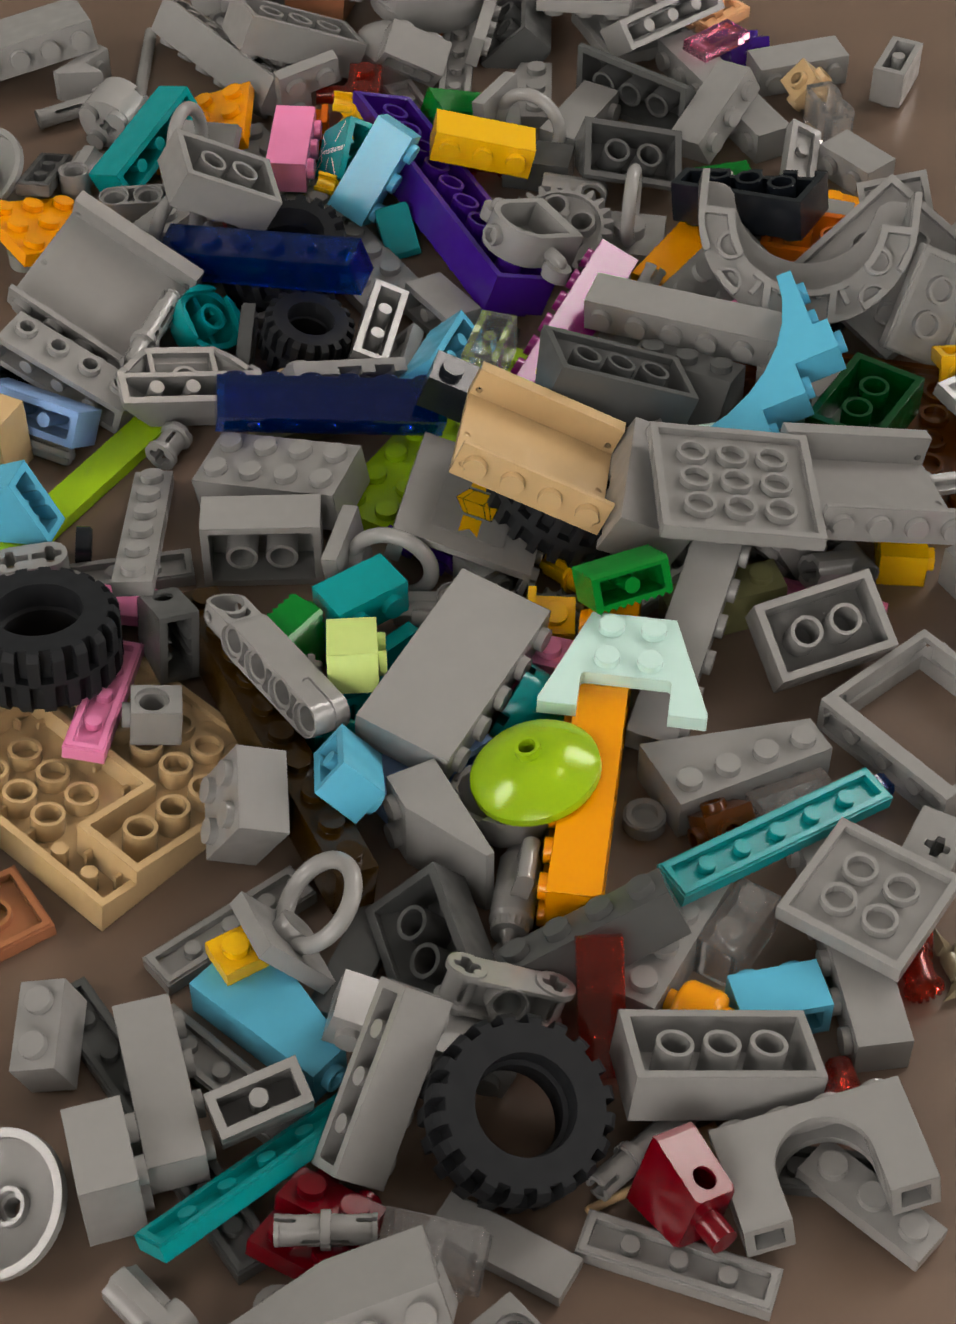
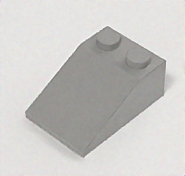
M435 758L386 776L387 795L384 798L383 806L388 816V823L384 824V833L392 849L398 848L405 861L419 871L434 861L464 876L475 905L485 911L489 910L494 891V851Z

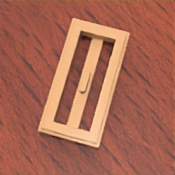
M723 0L724 9L686 27L690 30L695 28V32L698 34L705 32L704 37L709 39V33L723 32L749 17L750 7L738 0Z

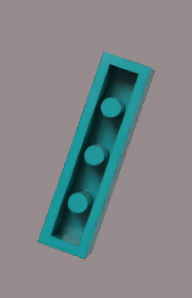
M158 86L89 172L88 175L99 192L114 186L146 185L159 168L157 160L166 146L168 126L175 109L185 101L196 102L188 86ZM189 115L186 120H192V117Z

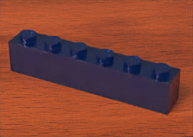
M171 223L161 241L204 270L201 280L203 282L362 295L374 269L361 238Z
M231 370L216 376V432L424 436L425 432L436 436H442L447 424V418L416 405L426 375H419L413 379L397 378V376L392 374H382L375 378H362L354 373H345L338 377H322L321 374L315 372L303 373L300 376H284L283 373L277 371L265 372L262 375H246L243 371Z

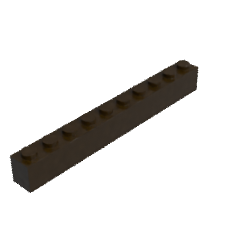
M216 586L182 592L199 610L200 676L239 745L286 751L290 820L289 837L303 862H306L319 853L333 850L350 855L357 862L363 879V893L359 907L373 904L379 866L355 824L314 793L313 752L308 743L230 660L223 650L221 639L205 622L204 609L206 600L214 595H219V590ZM329 869L317 875L313 880L331 913L335 914L342 900L344 878L339 870Z

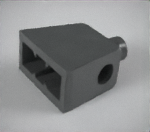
M176 587L155 590L154 596H138L139 643L144 644V654L160 685L200 677L199 610ZM168 644L174 648L171 653L168 650Z

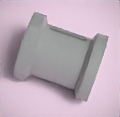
M177 421L165 422L161 428V435L157 440L148 443L145 448V454L148 460L157 468L170 470L176 465L179 453L190 447L193 442V436L182 423Z

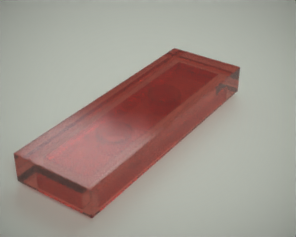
M622 933L574 936L578 1037L580 1036L590 1045L585 1051L589 1059L593 1062L600 1058L606 1069V1072L600 1076V1079H614L616 1076L609 1050L618 1009H626L624 938Z

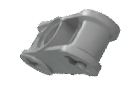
M453 952L448 955L445 961L447 972L442 984L438 985L432 994L453 1003L449 1013L453 1016H468L493 1021L500 1014L513 1013L516 1016V1020H520L526 1013L541 1015V1025L548 1027L554 1020L562 1024L561 1013L566 1002L574 998L576 987L567 977L553 971H539L512 965L508 962H497L475 957L465 952Z

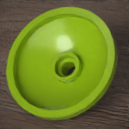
M530 720L507 728L492 738L481 749L471 768L470 788L478 807L491 819L511 826H540L566 817L589 799L601 777V756L593 738L582 728L560 720Z

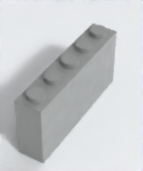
M60 0L0 19V81L99 50L91 20L77 0Z
M462 568L356 714L355 734L378 752L408 767L435 758L448 780L454 771L461 773L470 758V748L475 740L482 742L486 737L492 724L491 717L496 710L502 712L507 706L513 691L511 687L515 681L521 682L526 671L529 672L532 666V656L536 651L543 652L552 636V630L548 628L551 610Z

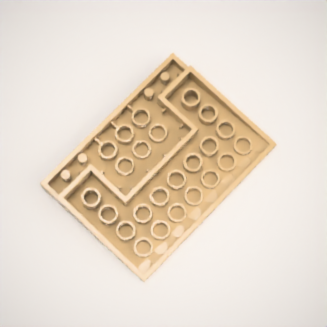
M143 656L133 685H160L147 658ZM177 681V682H172V683L163 684V685H182V684ZM182 685V745H130V728L121 727V717L104 764L62 757V744L77 706L68 708L67 705L57 707V711L45 712V709H34L33 713L21 712L17 707H12L11 710L0 707V848L101 931H104L206 849V844L201 842V826L205 819V803H202L199 797L201 781L238 743L221 712L184 685Z

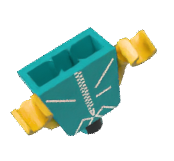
M334 90L332 111L341 112L343 118L323 134L318 160H316L315 175L318 177L316 185H314V190L329 194L330 196L334 193L373 125L363 120L356 105L353 103L352 92Z

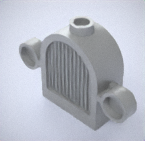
M496 197L493 200H486L479 214L480 218L487 223L482 235L484 245L494 255L506 262L525 268H541L540 274L542 278L551 284L558 286L566 285L572 272L570 266H572L584 236L544 198L503 199Z

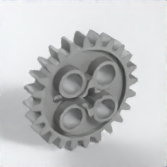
M566 182L563 190H558L557 185L552 183L551 191L546 192L543 187L539 186V195L534 196L529 192L526 193V198H544L584 236L572 266H570L572 268L571 274L575 269H583L578 265L588 248L595 251L602 238L609 243H614L613 232L615 229L610 208H605L603 198L596 200L595 191L592 190L584 195L583 185H579L575 191H571L570 184Z

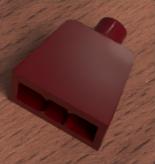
M690 1121L653 1136L626 1196L629 1202L673 1247L682 1248L703 1239L713 1253H720L728 1248L737 1237V1232L723 1216L735 1193L734 1185L696 1126Z

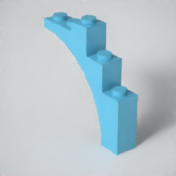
M791 270L776 276L782 296V324L776 348L764 373L751 391L726 416L710 427L780 433L779 429L782 427L783 422L795 423L815 414L809 401L816 397L812 382L847 369L842 354L847 352L848 348L841 331L833 332L827 318L819 321L815 309L807 311L805 305L811 303L804 282L795 283Z

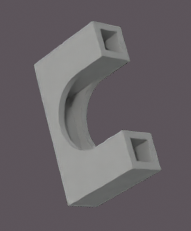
M898 1075L886 1079H870L859 1087L838 1093L825 1092L816 1096L811 1101L790 1107L777 1106L770 1109L766 1114L746 1120H729L718 1128L708 1130L711 1150L734 1185L735 1193L729 1205L747 1258L796 1244L793 1218L782 1191L779 1176L791 1156L813 1144L822 1142L839 1143L849 1146L865 1156L877 1174L893 1215L941 1202L940 1174Z

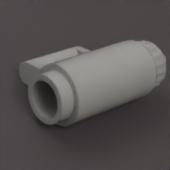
M526 837L522 844L510 846L499 859L488 920L491 937L497 943L502 941V947L514 938H522L529 934L534 926L538 901V880L540 872L543 871V863L539 856L541 842L536 837Z

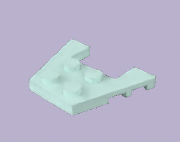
M593 611L537 696L536 712L576 716L580 685L583 683L667 692L670 694L667 727L706 731L708 713L677 620L603 613L601 616Z

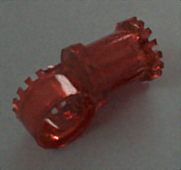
M933 932L902 976L905 983L903 994L905 999L912 1001L913 1004L917 1001L918 1004H922L923 999H925L926 1003L930 1002L929 997L934 1000L936 998L935 995L940 996L942 991L945 990L943 978L936 975L931 962L933 958Z

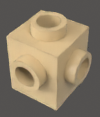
M804 58L780 80L789 93V96L786 98L789 104L796 111L800 112L803 109L812 117L836 95L829 85L832 78L820 66L816 69Z

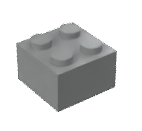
M236 744L218 762L214 769L202 779L199 797L200 801L205 803V819L201 826V842L206 844V860L256 866L290 834L287 756L285 750Z
M120 1095L61 1109L60 1112L77 1196L90 1247L135 1235L136 1232L148 1225L146 1212L155 1210L134 1112L124 1114Z

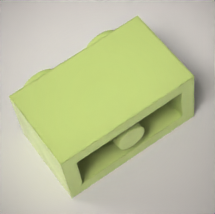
M376 617L326 619L327 678L342 694L372 693L379 684V676H384L388 671L385 632H377Z

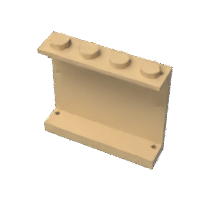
M483 361L467 392L449 473L598 535L615 506V503L605 499L611 455L625 433L626 422Z

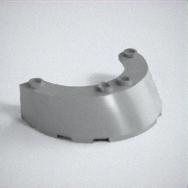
M703 168L698 189V226L702 249L717 280L739 303L782 312V296L776 276L791 270L795 283L804 282L811 303L805 305L807 311L815 309L819 321L827 318L829 324L839 323L865 312L878 303L897 283L912 257L918 236L923 192L915 191L907 203L892 201L882 204L875 212L874 219L864 236L843 254L826 261L798 263L781 259L759 246L748 234L740 220L732 189L724 183L709 181L710 168Z

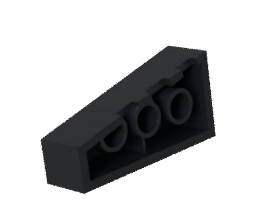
M685 167L671 182L674 221L686 222L690 226H698V189L703 168ZM710 168L709 181L724 183L732 189L740 220L753 236L767 235L779 237L788 242L802 241L829 209L828 171H815L814 177H798V170H783V175L763 176L762 169H749L737 175H731L730 168Z

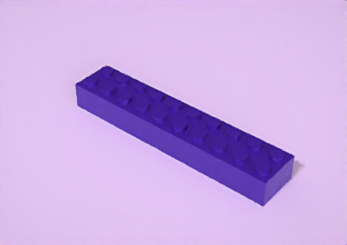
M354 91L353 103L356 105L364 121L374 124L378 115L389 114L422 136L417 143L420 150L410 165L405 164L399 174L403 177L402 181L393 195L399 202H407L411 217L419 227V230L426 236L434 250L439 253L448 265L449 270L454 273L463 285V288L481 307V311L489 315L503 313L514 314L520 317L526 315L542 316L555 285L542 278L540 274L541 268H525L506 262L494 255L484 245L482 235L487 223L480 218L479 214L484 202L492 199L467 167L429 160L430 134L433 125L414 101L406 96Z

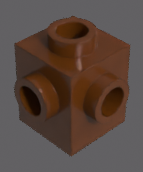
M724 797L701 803L699 805L701 811L687 816L690 826L687 831L688 840L691 847L694 848L756 819L751 801L738 799L726 801Z

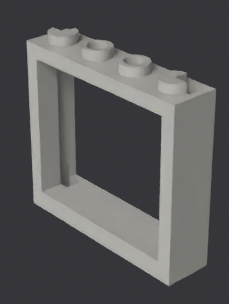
M923 629L823 697L820 701L816 726L919 811H921L923 805L955 817L956 784L950 785L858 712L919 669L956 697V652L948 647L945 642L940 641L926 629Z

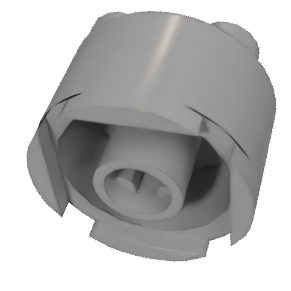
M108 77L96 87L79 110V119L87 134L86 140L91 146H96L97 149L109 148L146 103L149 97L146 93L142 97L135 91L137 85L121 77Z

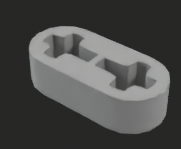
M42 542L0 550V575L5 574L9 576L15 574V570L27 568V571L38 570V567H50L51 570H60L61 567L70 569L68 551L59 542Z

